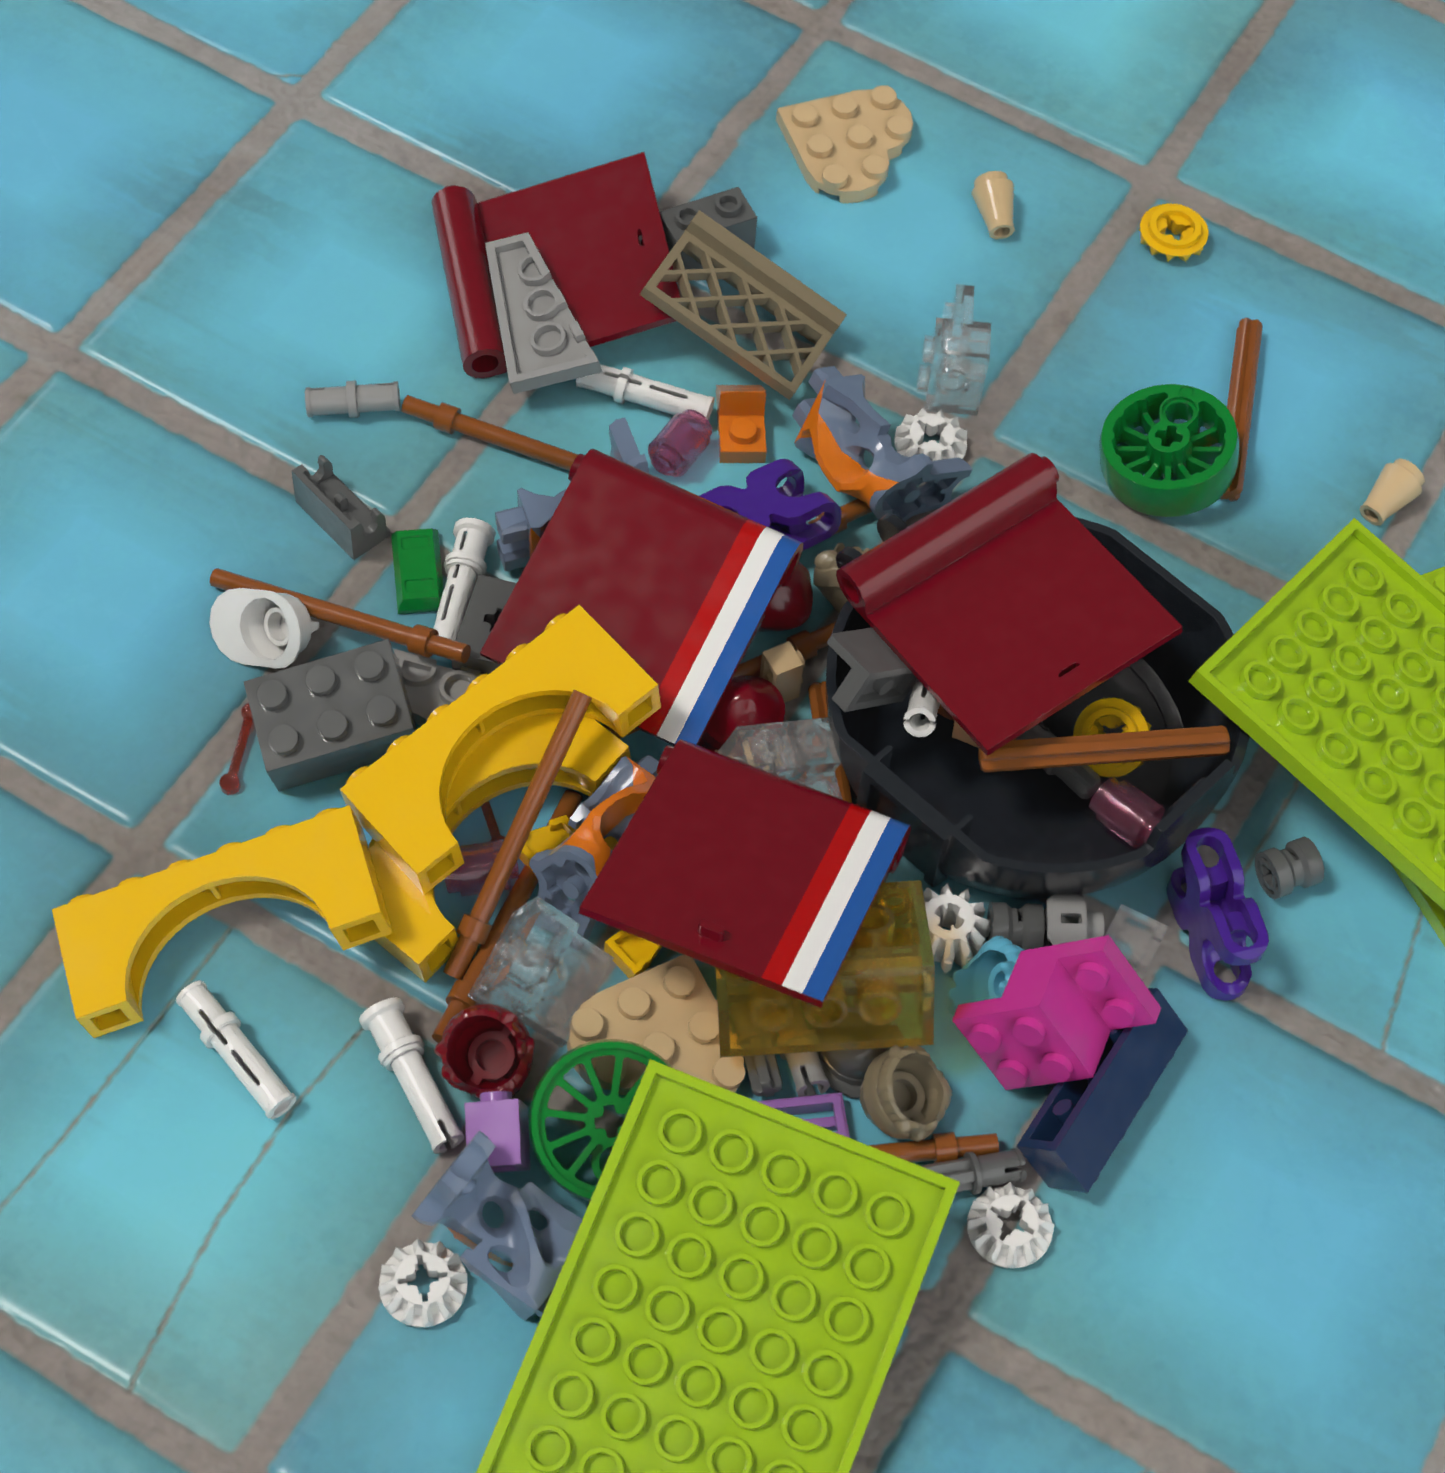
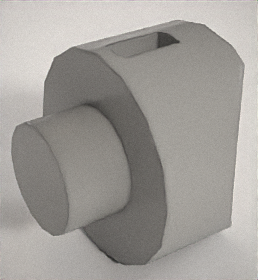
M1083 894L1053 895L1046 901L1043 947L1104 936L1103 912L1087 911Z

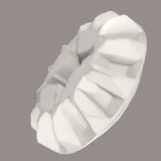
M922 408L915 416L906 414L902 424L897 426L894 439L895 448L900 455L907 457L923 453L932 461L957 457L963 459L967 450V430L960 428L958 417L951 419L945 417L942 409L936 414L927 413ZM924 433L928 436L940 434L939 443L934 440L923 442Z
M1011 1182L993 1189L989 1186L982 1195L973 1201L967 1218L968 1236L975 1250L987 1261L1005 1268H1021L1039 1260L1050 1246L1055 1225L1052 1223L1049 1214L1048 1203H1042L1035 1196L1032 1188L1024 1190L1014 1187ZM1017 1210L1021 1211L1019 1226L1025 1231L1022 1232L1015 1229L1010 1235L1007 1234L1004 1241H1002L1000 1237L1003 1232L1001 1230L1003 1221L998 1216L1008 1218Z
M417 1238L413 1244L402 1249L396 1247L393 1255L386 1264L382 1265L378 1286L380 1298L388 1313L399 1322L413 1327L435 1326L452 1317L462 1305L467 1292V1273L459 1258V1254H454L451 1250L447 1249L441 1241L426 1243ZM420 1264H423L424 1269H427L429 1277H438L439 1281L430 1283V1292L427 1293L428 1301L423 1302L422 1294H419L416 1285H407V1282L416 1279V1271Z

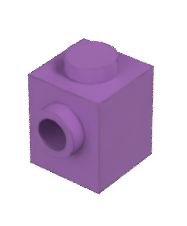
M509 1091L484 1092L480 1094V1102L465 1103L466 1146L480 1130L496 1146L488 1158L494 1173L529 1171L528 1106L519 1099H512V1092Z

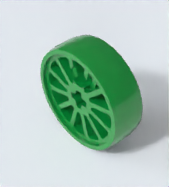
M1162 384L1138 390L1122 399L1111 410L1104 422L1099 441L1101 471L1107 486L1114 496L1133 510L1159 517H1177L1198 512L1220 499L1228 490L1235 477L1239 462V434L1236 423L1228 408L1219 399L1201 389L1180 384ZM1159 419V422L1155 424L1153 420ZM1182 419L1186 420L1187 422L1174 423V420ZM1138 426H1141L1147 435L1140 433L1134 429ZM1200 427H1205L1207 430L1200 432ZM1123 442V443H1125V444H1127V445H1129V446H1118V445ZM1217 443L1222 445L1220 447H1210Z
M604 1039L588 1042L571 1049L548 1068L539 1081L532 1098L529 1113V1132L539 1163L550 1178L561 1188L587 1201L591 1200L597 1184L592 1185L578 1179L575 1174L591 1154L592 1170L599 1181L603 1172L599 1164L600 1156L604 1150L614 1146L617 1136L607 1137L605 1128H596L595 1118L603 1116L604 1106L614 1105L617 1114H625L626 1116L631 1105L630 1103L644 1075L643 1072L625 1097H619L624 1058L638 1061L646 1067L651 1059L672 1068L665 1059L653 1050L634 1042ZM601 1056L615 1057L611 1093L608 1096L604 1094L591 1060L593 1058ZM578 1064H583L596 1094V1101H591L565 1081L564 1075ZM560 1086L587 1108V1112L578 1113L548 1108V1102L554 1088ZM547 1117L582 1121L585 1123V1127L556 1140L549 1141L545 1120ZM622 1125L618 1126L617 1134H619ZM584 1136H590L591 1140L571 1167L565 1169L557 1160L553 1150Z

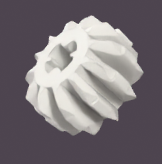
M948 883L942 887L940 895L927 887L922 892L920 901L912 900L908 905L906 913L908 918L904 920L902 933L904 934L903 937L909 939L907 946L909 955L924 953L922 960L924 969L932 965L934 961L941 963V968L945 974L951 970L953 962L963 968L986 943L985 938L989 936L991 929L990 920L983 918L985 913L983 902L969 903L970 894L968 889L957 896L952 894Z

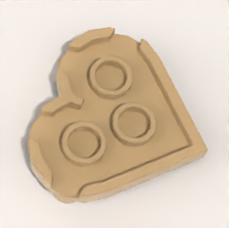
M881 85L874 89L855 90L777 108L776 121L805 181L814 192L819 194L821 189L830 195L840 196V203L862 202L874 197L878 193L879 186L885 182L888 176L889 160L902 154V148L911 139L913 129L911 112L902 100L896 98L897 94L893 88Z
M684 954L596 993L581 1004L580 1008L574 1013L570 1023L567 1041L568 1051L579 1045L597 1040H626L653 1050L676 1070L732 1092H736L745 1076L743 1054L741 1049H737L736 1045L738 1040L693 958ZM601 1056L593 1058L591 1062L601 1087L611 1090L615 1057ZM624 1058L619 1095H626L645 1071L646 1066L630 1058ZM578 1064L575 1066L574 1069L581 1078L591 1085L584 1065Z

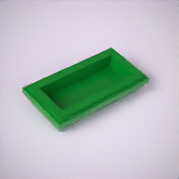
M429 528L391 533L398 614L438 611L444 590L438 530Z

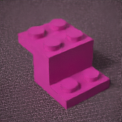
M1106 935L1020 951L1002 997L959 1004L952 1021L1004 1089L1012 1090L1093 1078L1111 1030L1156 1024L1161 1006L1112 938Z

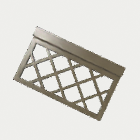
M700 210L640 293L643 298L788 400L795 394L832 335L847 315ZM682 251L699 262L703 269H685L680 253ZM718 279H723L736 288L740 295L723 296ZM706 280L711 296L694 297L689 281ZM678 281L682 298H671L658 289L657 285L660 282ZM755 305H760L774 315L776 321L760 322ZM743 306L748 323L731 324L726 307ZM715 307L720 324L709 325L700 318L697 308ZM792 331L798 332L815 344L814 347L797 348ZM780 332L785 349L769 350L764 333ZM752 334L757 351H746L738 345L735 335ZM789 360L794 374L791 382L775 371L772 361Z

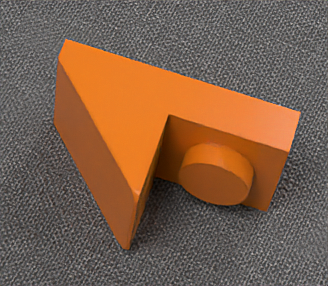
M716 385L720 463L766 462L767 450L764 419L766 390L762 385Z

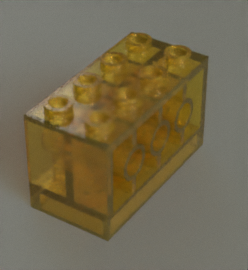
M921 880L883 882L822 1008L714 967L720 1057L887 1048L894 1045L898 1047L934 1045L935 964Z

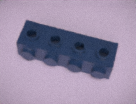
M1148 988L1161 1006L1156 1024L1111 1030L1094 1077L1056 1083L1016 1145L1049 1188L1089 1192L1187 1034L1188 1029L1158 988Z

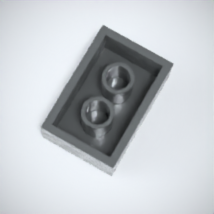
M389 639L244 681L265 769L279 792L371 765L386 754L389 746L397 738L403 735H410L417 730L399 661Z

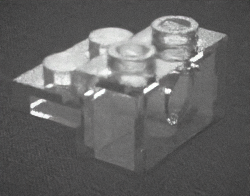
M956 284L953 303L945 302L943 318L936 317L933 336L925 335L922 363H928V365H919L917 392H925V411L938 412L942 409L943 413L978 416L990 360L991 323L973 321L975 286Z
M828 717L737 726L717 752L842 799L834 772L841 762L835 749Z
M537 896L513 911L468 997L479 1004H495L510 1010L524 1024L559 1047L567 1045L570 1023L574 1013L580 1008L582 1003L595 995L614 957L576 933L580 926L579 923Z

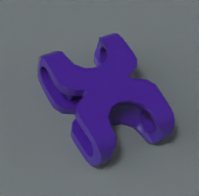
M779 459L751 471L746 477V489L726 485L716 487L700 495L704 499L804 544L803 551L834 535L839 529L842 518L840 506L827 494L815 492L803 496V471L789 459ZM787 477L783 486L777 488L781 480ZM824 512V515L817 522L812 524L806 523Z
M1203 827L1193 830L1187 836L1181 851L1183 867L1177 868L1172 872L1166 888L1167 897L1178 926L1181 930L1189 931L1190 957L1203 990L1211 998L1217 1000H1234L1245 992L1252 977L1250 964L1261 960L1268 946L1269 936L1257 903L1252 897L1245 898L1244 896L1245 879L1243 868L1231 839L1220 829ZM1205 845L1214 849L1219 856L1218 864L1213 867H1206L1197 848ZM1187 883L1186 892L1181 888V885ZM1246 936H1249L1253 941V945L1250 947H1246ZM1222 960L1224 963L1229 964L1236 980L1232 983L1220 980L1214 973L1215 963Z

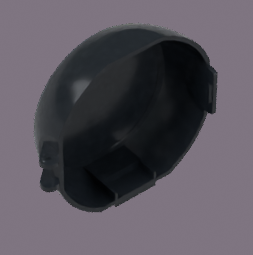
M892 513L884 515L877 522V530L883 542L908 527L900 517ZM1077 518L1183 626L1182 633L1042 722L1057 737L1073 736L1075 723L1087 706L1104 698H1122L1132 705L1141 708L1142 715L1151 725L1149 731L1210 726L1226 727L1230 736L1229 753L1224 756L1143 761V765L1126 776H1100L1102 785L1089 799L1080 798L1055 774L1048 775L1044 772L1043 768L983 772L978 759L979 748L952 737L955 721L949 720L937 713L936 726L930 735L916 737L906 731L903 723L906 721L904 716L908 709L912 688L902 702L844 712L832 700V697L846 678L851 667L829 646L825 690L828 721L836 754L851 787L858 797L857 805L911 825L909 839L903 856L924 873L923 880L932 888L949 878L965 886L987 893L1016 898L1048 899L1053 895L1089 894L1114 887L1141 875L1175 852L1186 841L1187 836L1193 830H1196L1208 817L1233 782L1244 760L1250 736L1188 681L1234 634L1221 612L1118 531L1102 524ZM844 548L836 556L838 569L862 554L855 548ZM847 601L838 615L832 634L872 627ZM922 714V715H921V720H924V719H925V715ZM1120 725V727L1110 729L1106 726L1102 727L1105 729L1104 732L1106 734L1122 733V728L1125 725Z

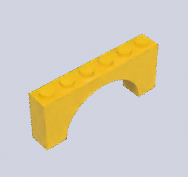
M578 605L568 614L563 613L553 618L546 626L544 632L529 644L523 643L514 648L507 656L505 662L490 674H482L475 678L469 684L466 692L451 704H444L436 708L429 715L426 723L412 734L397 738L389 746L386 754L372 765L363 766L353 772L347 779L346 785L340 788L346 806H351L361 826L425 895L464 864L459 843L451 834L446 824V806L451 785L459 768L480 743L496 731L518 720L541 714L563 713L573 690L592 697L584 715L585 717L605 724L623 738L661 708L658 684Z
M562 713L541 714L518 720L490 735L471 752L459 768L447 799L446 824L451 834L454 833L465 818L487 801L505 792L530 785ZM584 716L552 785L567 787L591 796L622 757L627 756L631 759L629 746L599 722ZM372 838L368 848L393 931L392 934L375 939V941L426 983L450 958L458 941L455 927L444 917L436 905L434 888L424 895Z
M351 806L322 810L311 819L293 825L276 826L267 831L265 835L242 843L232 842L218 848L216 852L193 860L176 861L165 870L145 877L125 879L114 888L94 895L83 894L76 896L68 904L52 909L76 1020L93 1038L144 1021L142 1013L144 985L150 968L163 947L178 931L197 917L212 909L235 901L275 898L291 901L309 908L327 922L330 931L343 951L392 934L393 931L364 830Z

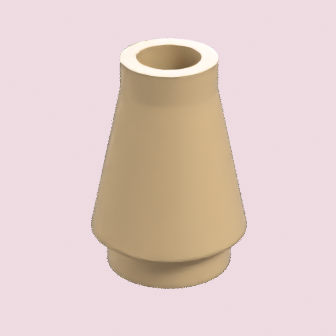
M990 171L981 174L974 181L972 197L988 228L989 236L993 239L1007 238L1015 231L1013 224L1014 184L1008 179L1007 174L1002 171Z
M1396 459L1393 463H1387L1383 467L1366 501L1360 507L1361 515L1371 524L1380 526L1387 518L1421 494V486L1425 482L1424 475L1420 469L1405 459Z

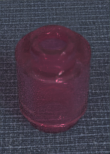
M691 409L675 414L648 446V454L653 467L663 475L683 476L710 444L712 427L709 421L701 413Z
M1115 777L1108 778L1100 786L1089 804V809L1096 813V820L1133 848H1137L1142 843L1147 842L1150 833L1155 825L1162 820L1165 811L1163 806L1129 781L1123 780L1120 782Z
M504 840L461 845L460 850L464 864L445 878L448 893L460 892L462 897L478 895ZM518 860L503 891L511 889V879L519 878Z

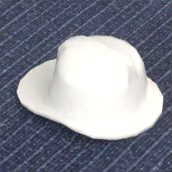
M250 588L229 589L218 596L211 608L209 621L213 640L219 650L230 660L244 665L274 669L286 668L296 661L298 654L307 647L311 639V633L319 629V622L311 620L306 606L299 598L287 593Z

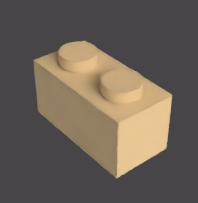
M790 641L762 652L759 677L766 679L777 687L784 699V703L799 697L800 687L803 683V667H805V661L799 650L795 651Z

